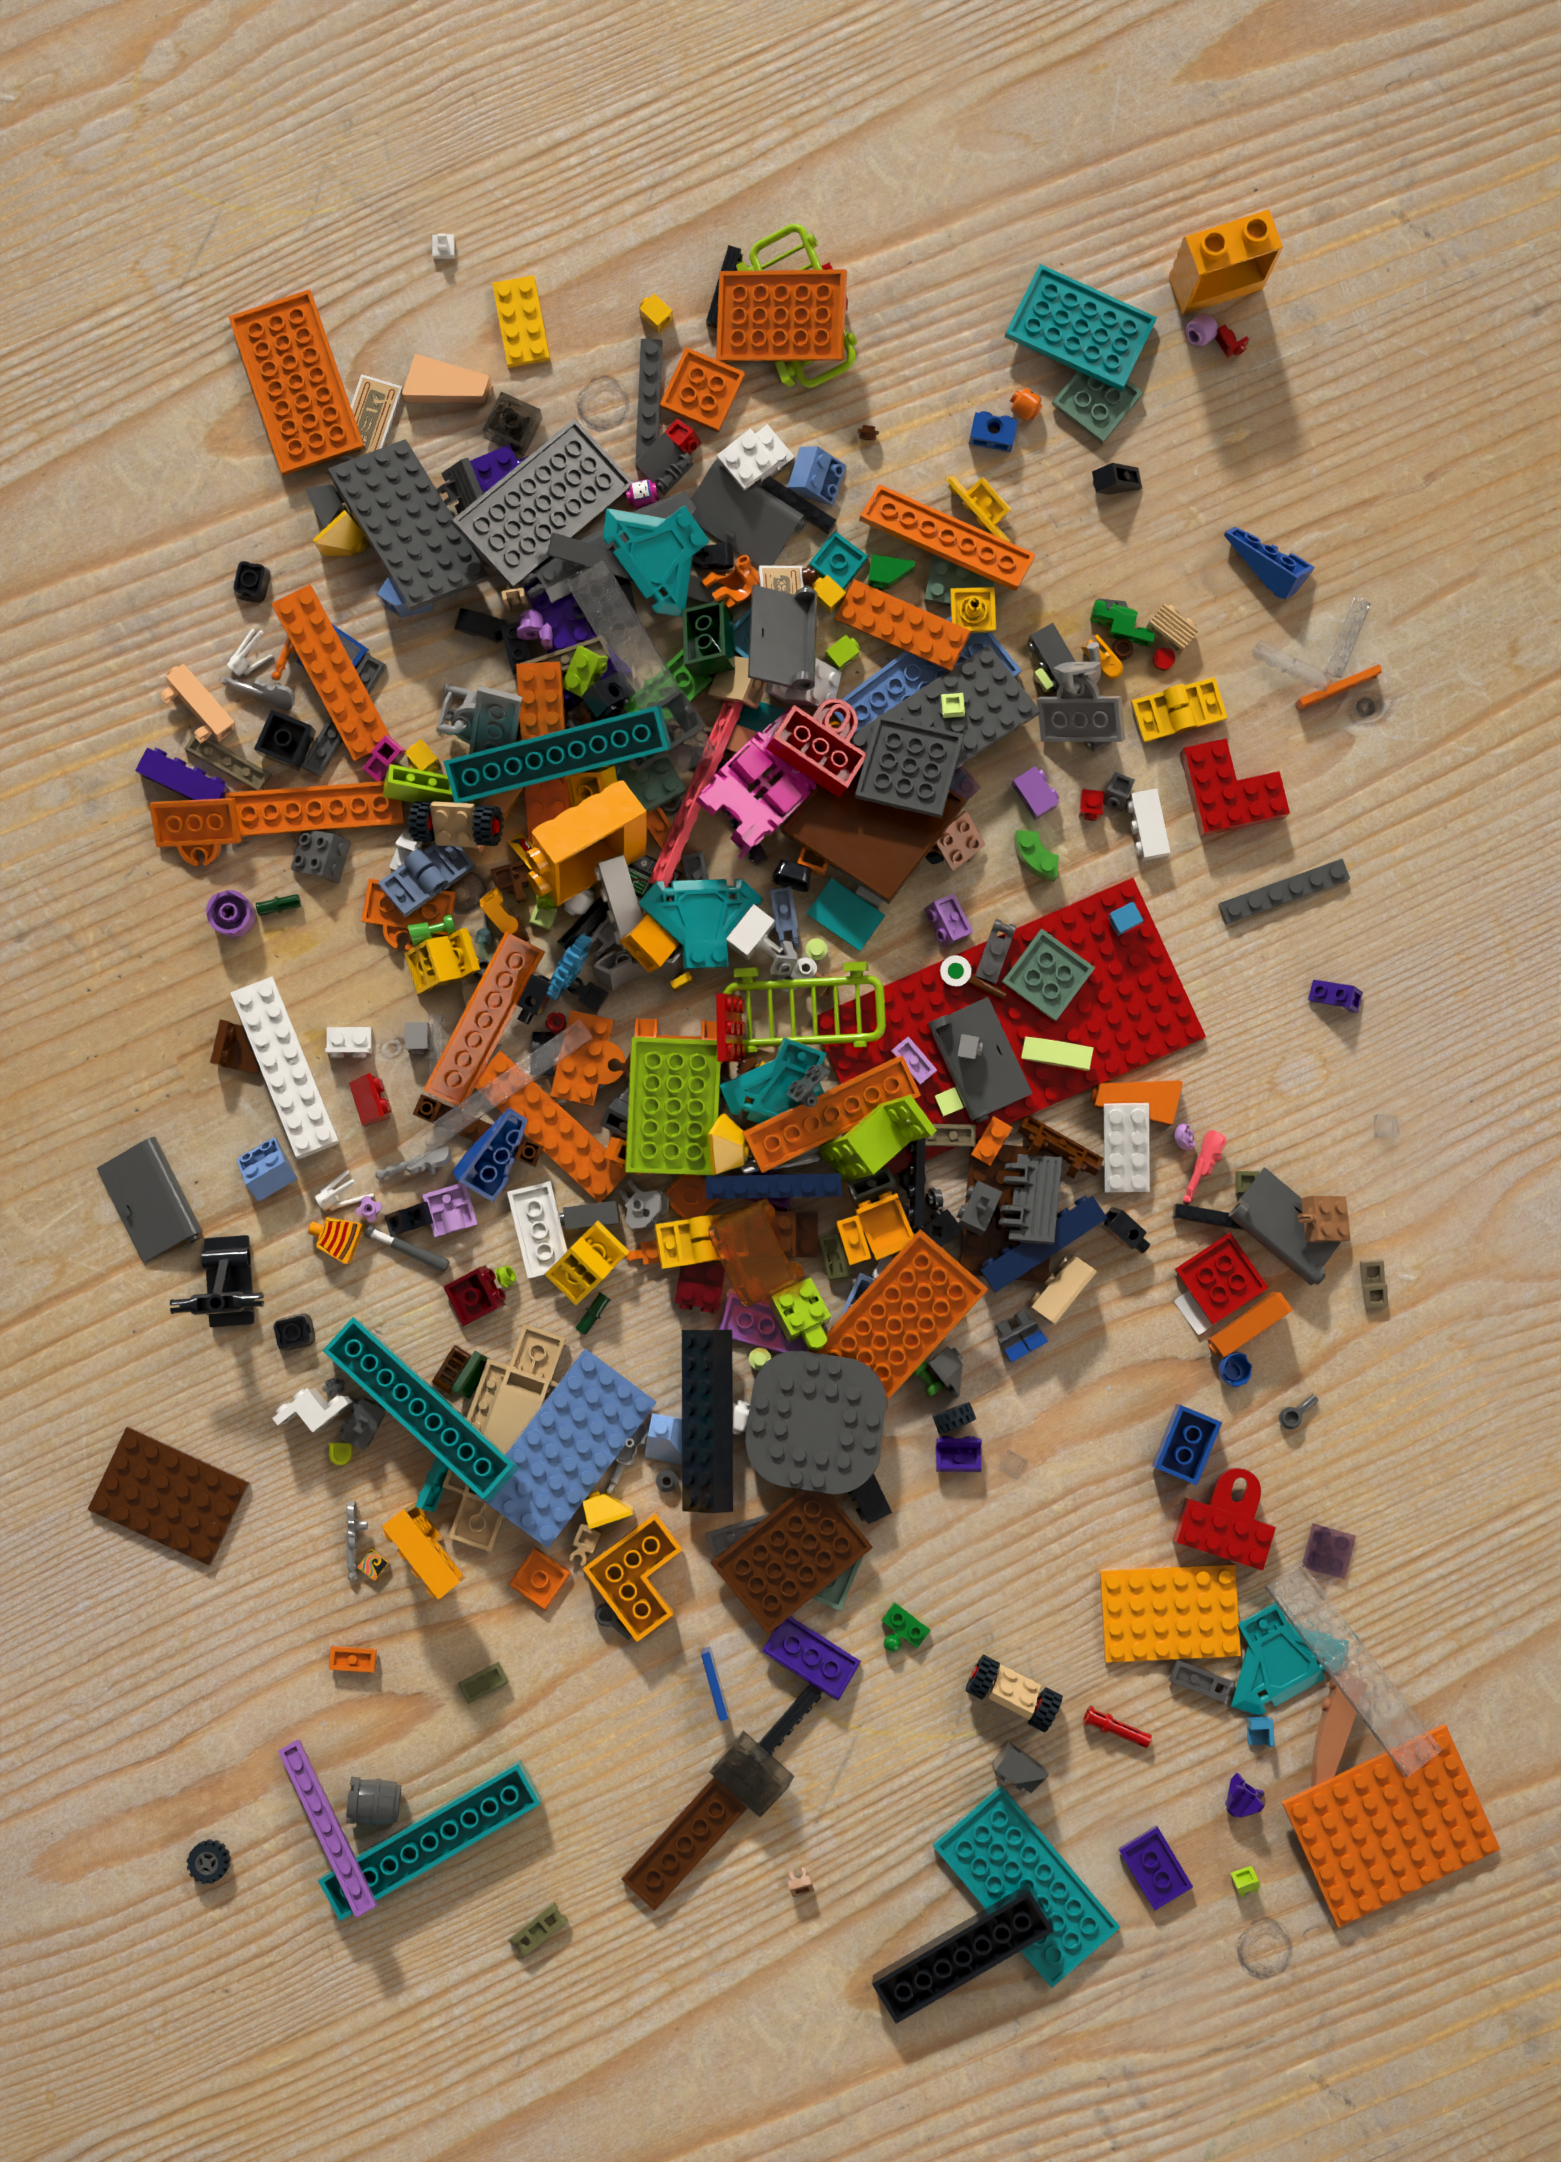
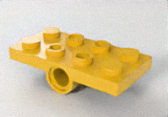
M1215 677L1188 685H1175L1165 689L1163 692L1134 699L1130 702L1143 743L1228 719Z
M742 1211L700 1216L654 1225L661 1269L750 1255Z

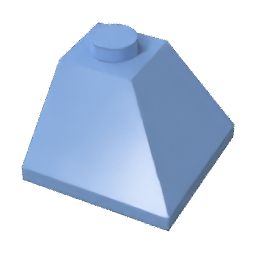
M652 1413L645 1450L646 1458L682 1464V1418Z

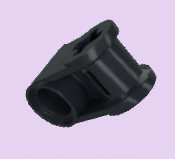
M718 543L705 545L692 555L693 566L698 570H725L733 568L732 544ZM699 555H703L705 561H700Z

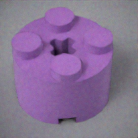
M226 890L211 897L206 907V915L210 925L222 935L242 937L253 927L256 910L251 901L235 890ZM229 911L235 913L233 917L227 915Z

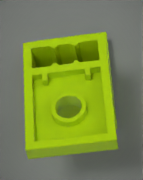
M907 1095L879 1104L843 1137L829 1140L818 1148L823 1159L834 1168V1172L841 1173V1180L847 1182L874 1175L909 1142L930 1137L937 1130L913 1097Z

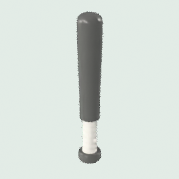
M369 1225L365 1233L366 1238L370 1239L372 1237L389 1244L391 1248L437 1270L445 1272L449 1267L450 1262L448 1259L397 1237H390L376 1230L373 1225Z

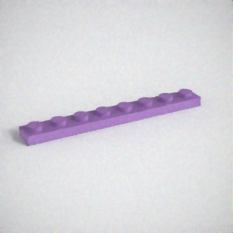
M296 1740L278 1751L349 1905L355 1917L359 1918L378 1907V1904L301 1740Z

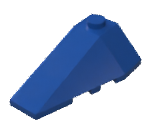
M1237 527L1226 531L1224 534L1226 539L1265 586L1273 591V594L1278 598L1286 600L1294 595L1315 568L1293 553L1287 556L1279 552L1278 546L1261 544L1258 537Z
M508 1108L464 1154L452 1171L456 1179L494 1202L507 1184L508 1173L511 1165L514 1163V1155L517 1146L521 1142L528 1121L527 1118Z

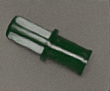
M298 894L281 898L275 896V899L256 902V910L259 916L275 912L280 914L284 910L301 906V899Z
M599 1292L589 1308L586 1307L587 1311L577 1324L576 1329L586 1335L596 1320L601 1318L600 1314L611 1299Z

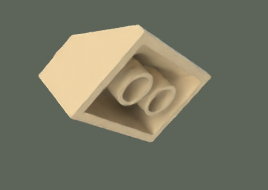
M1071 1255L1069 1258L1065 1256L1058 1264L1060 1270L1056 1275L1051 1273L1044 1282L1046 1287L1043 1291H1037L1030 1299L1032 1302L1030 1308L1049 1324H1055L1097 1273L1094 1268L1074 1255Z

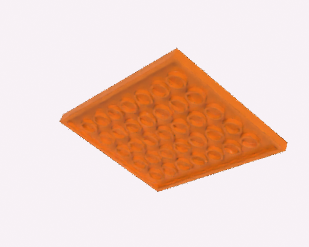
M1444 1724L1281 1802L1338 1928L1500 1850V1846L1447 1726Z

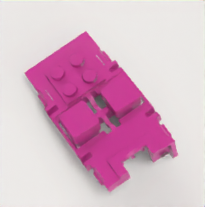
M791 707L773 724L770 723L762 732L758 731L710 779L713 783H709L695 800L711 816L719 809L722 812L726 809L731 814L729 818L732 819L734 817L739 822L738 828L730 837L735 845L742 850L738 856L739 859H742L753 846H756L765 837V833L770 836L811 794V791L817 787L815 781L766 749V746L791 710ZM770 767L773 771L764 778L761 774ZM777 774L781 779L771 786L768 782ZM747 783H754L757 786L751 793L747 791L749 788ZM760 790L764 794L763 799L760 797L756 800L754 796Z

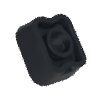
M241 561L238 564L233 586L234 595L238 599L255 603L264 601L270 580L269 569L261 564Z
M780 860L772 875V881L783 887L791 886L793 890L808 892L812 870L801 864Z
M307 1313L283 1317L274 1323L273 1328L276 1342L282 1351L310 1346L315 1341L311 1316Z

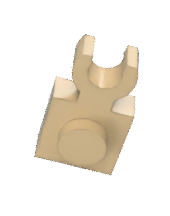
M582 1522L572 1545L578 1548L571 1553L570 1561H573L575 1555H580L582 1557L580 1565L583 1566L588 1560L587 1552L594 1553L603 1531L596 1528L589 1529L588 1524Z

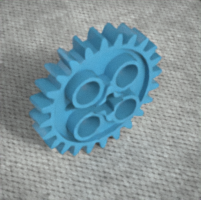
M582 933L572 947L566 950L551 977V985L547 992L548 997L557 1001L567 987L572 985L581 972L582 966L589 954L587 952L592 938Z

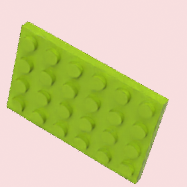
M631 1037L625 1172L715 1175L711 1174L708 1133L718 1119L721 1062H717V1040Z

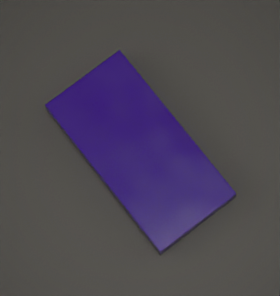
M791 1616L774 1629L761 1651L762 1654L836 1701H839L861 1663L860 1660Z

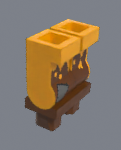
M494 887L479 900L481 909L503 934L508 932L527 942L530 938L525 930L526 927L523 919L520 916L516 917L512 909L505 907L502 903L504 901L502 892L497 887Z

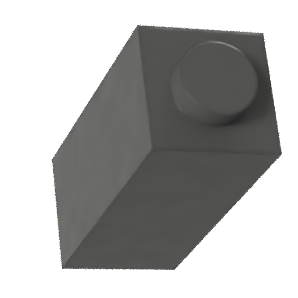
M617 1201L563 1207V1213H560L561 1226H565V1230L590 1228L597 1221L603 1226L620 1224Z

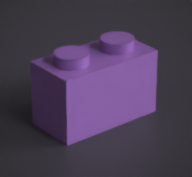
M1036 766L1015 778L1011 784L1034 820L1056 808L1059 804L1058 793L1053 787L1050 789L1046 783L1047 777L1041 769L1038 770Z

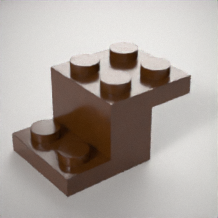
M751 1212V1257H818V1213Z

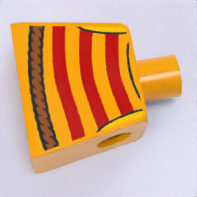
M327 1217L324 1225L312 1221L308 1234L318 1237L317 1248L350 1265L365 1225Z

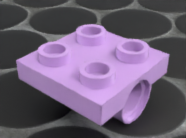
M455 1184L422 1195L424 1202H428L433 1219L431 1227L435 1238L478 1225L468 1187L464 1184Z

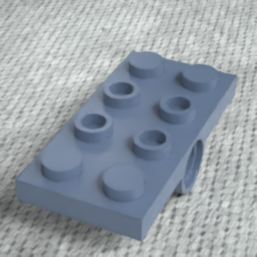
M435 842L424 851L417 849L411 852L406 857L404 865L379 881L378 887L406 918L473 871L476 865L461 847L436 845Z

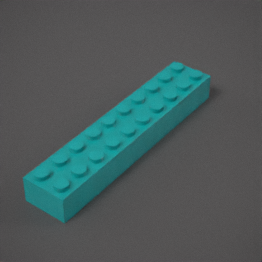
M661 705L443 762L454 802L462 803L672 749Z
M352 1317L323 1349L327 1356L483 1500L490 1502L520 1468L360 1320Z
M520 1759L355 1855L375 1900H378L539 1806L543 1799ZM331 1869L323 1874L318 1882L339 1921H342L354 1913L334 1870Z

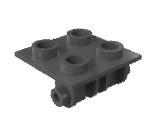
M665 432L635 462L652 483H656L657 488L663 495H666L694 465L691 462L692 457L688 453L684 454Z
M820 1064L811 1066L800 1081L796 1080L789 1086V1091L786 1095L797 1103L800 1101L807 1107H814L817 1104V1098L811 1090L831 1071Z

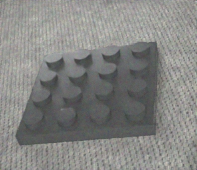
M878 715L855 798L942 818L964 740V734Z

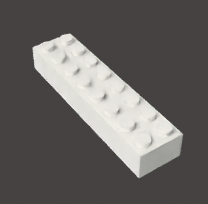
M269 977L230 992L296 1158L299 1160L339 1144L340 1142L274 978Z

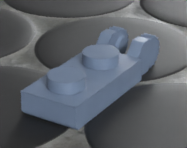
M788 886L769 889L776 934L779 936L780 946L783 941H786L783 933L792 931L793 946L798 948V924L792 888Z

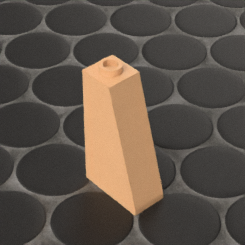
M415 354L402 396L404 401L408 403L485 404L487 397L492 395L494 385L491 383L490 376Z

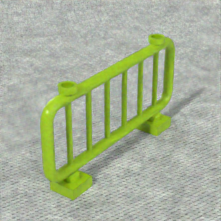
M795 223L787 225L757 241L752 246L749 254L752 266L747 265L744 261L736 265L738 271H763V269L805 248L811 263L799 270H808L812 267L813 270H823L814 249L818 246L814 234L809 235L804 226ZM796 232L800 235L803 244L763 265L760 264L758 259L760 250L791 233ZM845 326L844 347L847 352L846 361L811 379L805 376L802 367L814 361H804L802 363L790 361V364L786 361L776 362L775 365L782 383L791 387L797 384L794 378L796 376L801 385L812 388L847 371L855 363L856 353L854 345L858 344L854 333H848Z
M866 961L844 963V972H850V976L754 981V977H760V968L734 969V977L741 978V982L728 985L723 993L732 994L735 991H746L748 1039H742L746 1052H757V1047H778L781 1045L784 1037L774 1038L772 989L789 988L792 1036L786 1038L804 1045L853 1043V1047H867V1042L878 1040L885 1032L883 984L875 976L863 975V971H869V962ZM860 984H871L875 988L877 1029L873 1033H862ZM855 985L857 1034H840L837 986ZM833 986L835 1035L818 1036L816 987ZM811 987L813 1036L796 1037L794 988ZM767 989L770 1038L752 1039L750 990Z

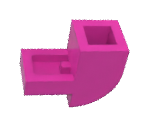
M385 735L371 751L373 756L363 766V769L377 782L383 781L389 765H398L404 757L406 750L392 737Z

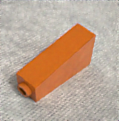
M1183 1081L1100 1083L1097 1085V1088H1093L1090 1101H1094L1092 1107L1103 1110L1104 1104L1149 1103V1121L1171 1126L1174 1122Z
M1270 1292L1207 1339L1210 1342L1208 1347L1215 1356L1226 1357L1293 1311V1309L1281 1292Z

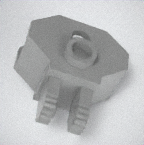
M630 1179L627 1184L635 1194L631 1196L624 1189L618 1192L620 1197L626 1202V1223L631 1229L654 1228V1225L658 1224L668 1213L670 1198L663 1191L644 1190L635 1180Z

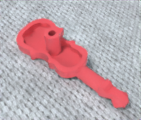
M1210 1130L1205 1134L1201 1144V1153L1194 1164L1193 1176L1186 1188V1195L1183 1197L1184 1204L1189 1205L1192 1202L1202 1176H1209L1212 1173L1215 1162L1221 1161L1222 1151L1227 1142L1223 1134L1214 1130Z

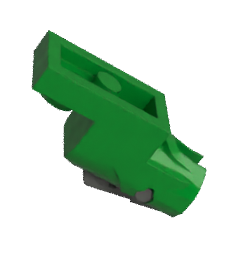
M1095 600L1090 621L1105 627L1109 625L1108 637L1114 639L1124 638L1131 643L1151 647L1154 641L1155 633H1151L1149 629L1143 627L1134 628L1138 612L1128 608L1126 601Z

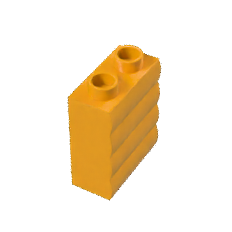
M1269 209L1185 236L1182 239L1181 248H1179L1177 258L1173 263V269L1169 273V281L1182 316L1264 288L1283 249Z
M623 780L609 785L601 793L586 798L578 806L565 810L555 819L542 823L532 831L533 848L525 852V855L533 871L527 874V878L539 897L548 893L555 904L559 906L600 882L597 881L594 874V868H597L595 862L617 855H624L628 866L646 855L647 811Z

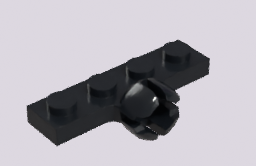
M926 1138L908 1143L911 1163L908 1164V1167L902 1169L899 1177H901L899 1185L907 1192V1198L910 1199V1208H907L906 1218L909 1221V1225L914 1227H924Z

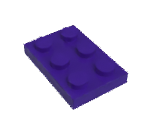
M1157 1825L1118 1849L1154 1911L1193 1888Z

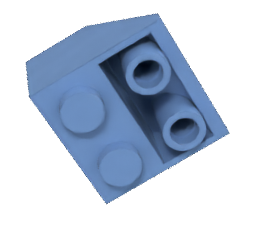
M818 446L800 447L787 488L801 497L834 506L846 465Z
M389 576L377 593L382 605L400 617L432 611L434 608L433 604L430 603L410 612Z
M276 1137L263 1142L260 1146L237 1158L244 1182L258 1202L297 1180L293 1166Z

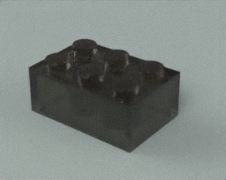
M744 1730L715 1760L709 1770L710 1774L758 1817H761L789 1788L794 1778L791 1772Z

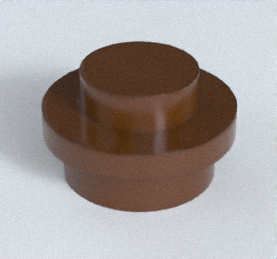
M863 425L862 429H858L857 432L859 433V439L876 441V437L879 435V431L875 430V426Z
M807 565V568H802L804 586L809 585V587H812L817 580L816 569H812L811 565Z
M1121 638L1112 644L1111 650L1119 660L1123 661L1131 657L1133 645L1129 640Z

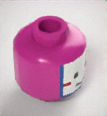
M649 479L632 482L630 484V491H626L628 503L633 504L636 510L659 500L656 483H652Z

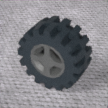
M970 1402L933 1416V1420L939 1434H942L976 1420V1416Z
M208 1839L207 1841H202L190 1851L186 1862L188 1863L187 1871L190 1870L189 1875L194 1877L196 1882L201 1881V1884H212L221 1879L229 1869L231 1857L228 1854L230 1852L218 1840L212 1841V1839Z

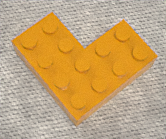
M415 1502L402 1509L383 1524L382 1528L384 1531L382 1533L390 1543L393 1541L398 1547L396 1551L402 1560H408L412 1565L411 1571L417 1579H423L426 1583L425 1589L432 1598L436 1596L439 1600L466 1577L439 1544V1541L443 1538L422 1509L415 1506Z
M657 1511L583 1568L636 1642L674 1614V1610L648 1576L681 1552L683 1546Z

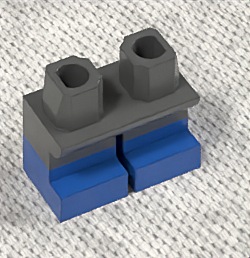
M1025 1310L1013 1315L1019 1325L1013 1330L1010 1328L1007 1320L995 1325L1000 1336L997 1339L1009 1362H1013L1029 1353V1351H1033L1049 1342L1035 1319H1031Z

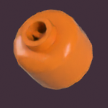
M1028 388L1022 389L1021 392L1016 390L1010 399V402L1013 403L1011 405V412L1024 421H1028L1030 418L1034 420L1043 406L1040 404L1041 397Z

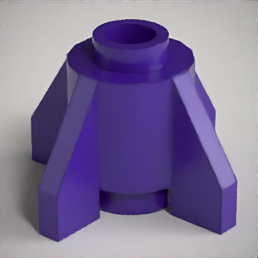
M1235 1773L1231 1778L1225 1805L1230 1815L1236 1818H1243L1260 1813L1265 1806L1260 1800L1265 1792L1254 1789L1248 1783H1244L1245 1780L1239 1773Z

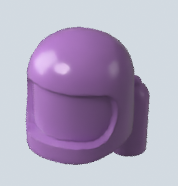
M536 610L522 612L519 616L520 627L517 628V637L523 640L539 638L544 649H552V627L548 623L543 625V617Z

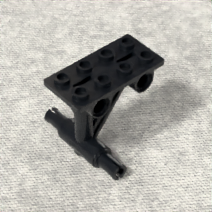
M248 1235L205 1238V1250L202 1251L203 1270L206 1271L207 1294H196L189 1299H171L170 1306L179 1305V1307L170 1308L171 1314L191 1312L194 1315L206 1314L209 1315L210 1327L254 1324V1307H264V1301H255V1299L264 1298L263 1292L253 1293L250 1237Z

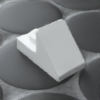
M408 828L403 831L395 843L397 849L389 866L392 870H396L404 865L406 857L414 850H422L425 843L413 841Z

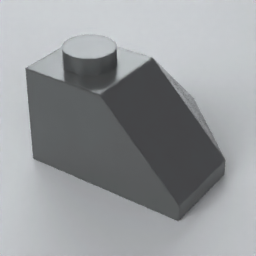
M947 1346L928 1361L927 1364L956 1399L960 1396L963 1367L960 1359L963 1357L955 1347L950 1349Z

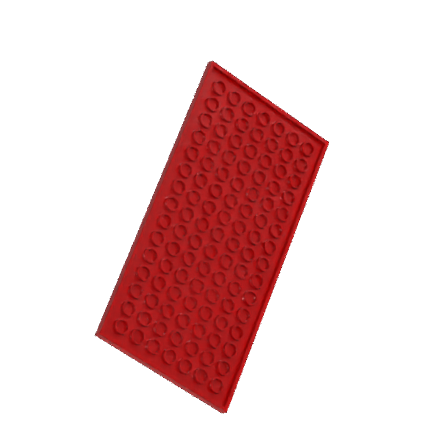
M1132 877L1016 928L996 984L987 982L1006 992L1003 1000L968 982L959 987L947 985L940 976V967L944 961L942 960L883 986L886 1027L881 1038L873 1042H867V1047H853V1043L823 1045L842 1084L895 1058L891 1050L909 1037L937 1069L921 1085L914 1079L921 1096L914 1099L932 1124L976 1125V1139L982 1136L993 1116L1006 1124H1011L1095 1087L1100 1083H1104L1204 1039L1206 1035L1139 888ZM1133 902L1143 922L1117 936L1107 916L1113 911ZM1041 928L1095 967L1056 1021L1050 1019L1001 983ZM1006 933L999 935L997 937L1005 939ZM987 941L956 954V956H961L969 962L971 974L974 976ZM875 990L860 996L862 1033H873L877 1029ZM988 997L1032 1094L989 1113V1118L980 1123H977L976 1120L971 1121L965 1106L963 1109L943 1117L934 1096L954 1088L955 1084L927 1024ZM855 998L838 1006L840 1034H857ZM834 1008L817 1015L819 1036L835 1035ZM1025 1037L1093 1047L1090 1069L1084 1071L1021 1059ZM908 1146L900 1150L881 1169L889 1167L892 1175H895L908 1167V1164L911 1163V1154L908 1153ZM926 1146L925 1161L956 1147Z

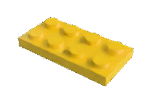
M531 275L493 282V292L508 368L549 361L550 355L535 276Z

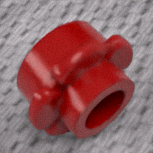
M560 1012L550 1013L545 1021L546 1028L555 1034L565 1030L567 1027L565 1015Z

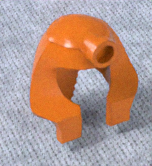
M742 555L738 558L734 570L723 573L710 572L702 582L706 588L715 582L726 586L712 593V596L717 602L727 598L725 603L731 610L751 600L752 586H760V576L757 570L751 566L749 556Z

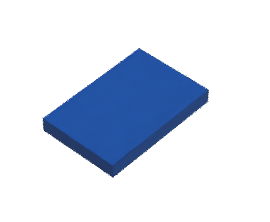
M711 1646L705 1647L702 1650L701 1657L718 1718L720 1721L728 1719L729 1711Z

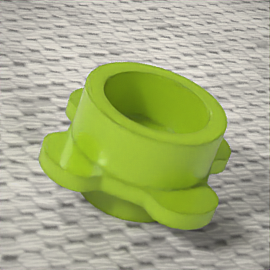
M507 1265L502 1266L501 1269H495L496 1279L504 1288H507L508 1285H514L516 1274L510 1266Z

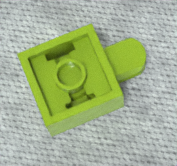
M811 1277L770 1297L769 1305L788 1342L802 1337L811 1351H819L824 1348L827 1336L822 1327L829 1324L831 1315Z

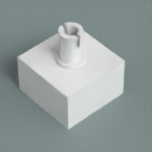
M756 905L750 908L726 939L727 946L746 961L759 948L773 958V960L783 950L767 938L775 927V920Z

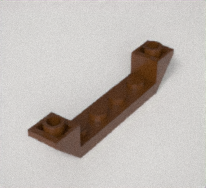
M421 1094L413 1112V1115L474 1142H477L492 1126V1124ZM522 1138L517 1146L514 1158L536 1167L544 1146Z

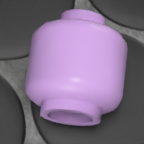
M1199 314L1186 326L1188 341L1199 347L1205 346L1217 336V322L1208 314Z

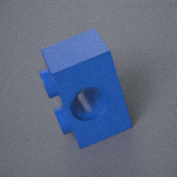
M986 411L975 412L969 444L1011 453L1018 420H1013L1012 417L1006 415L1001 417L993 416L990 412ZM995 427L999 432L993 434L989 432L988 428Z

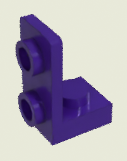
M1313 980L1308 1000L1340 1006L1349 1012L1358 1013L1363 992L1352 985Z

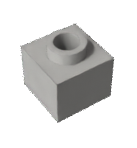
M961 1034L957 1056L976 1060L977 1056H981L983 1043L979 1042L980 1038Z

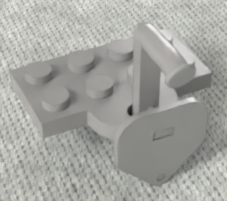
M1092 642L1086 647L1089 650L1090 662H1067L1054 667V672L1063 675V682L1057 690V697H1039L1037 699V707L1040 710L1038 716L1041 742H1122L1125 740L1121 696H1101L1099 688L1095 684L1101 676L1099 643Z
M447 683L444 684V696L446 698L436 730L440 737H443L444 734L456 735L462 741L470 744L469 754L516 742L523 697L479 686L477 692L447 685ZM453 696L464 698L465 700L456 710L451 709Z

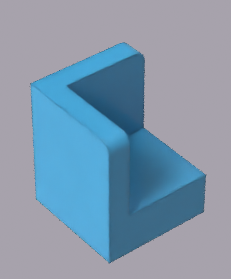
M1133 902L1113 911L1107 916L1117 936L1143 922Z
M1269 1716L1246 1717L1248 1744L1275 1747L1273 1719Z

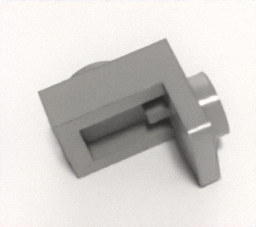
M783 941L780 946L783 950L775 957L770 972L771 974L790 976L798 960L797 953L794 951L791 941Z

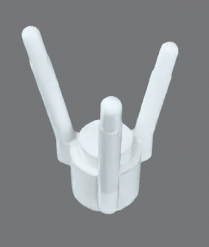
M252 629L227 663L239 677L243 673L247 676L252 670L273 658V655L270 654L253 665L247 666L250 662L245 656L262 636V630L250 641L255 633V630Z
M345 1170L327 1187L321 1189V1193L315 1197L323 1211L329 1208L331 1211H334L337 1208L361 1202L364 1196L374 1198L375 1195L368 1194L336 1203L339 1201L337 1194L355 1183V1180L352 1179L337 1189H332L349 1174V1170Z

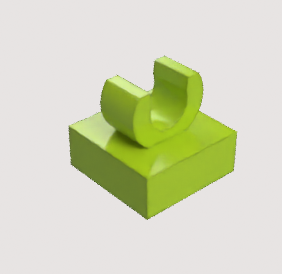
M1252 1865L1230 1873L1232 1881L1242 1897H1245V1893L1252 1890L1254 1893H1257V1889L1261 1888Z

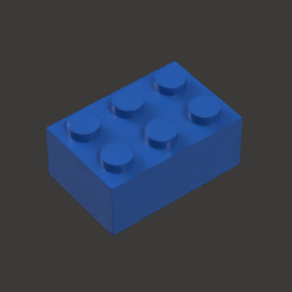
M1176 1404L1151 1466L1197 1485L1222 1422Z

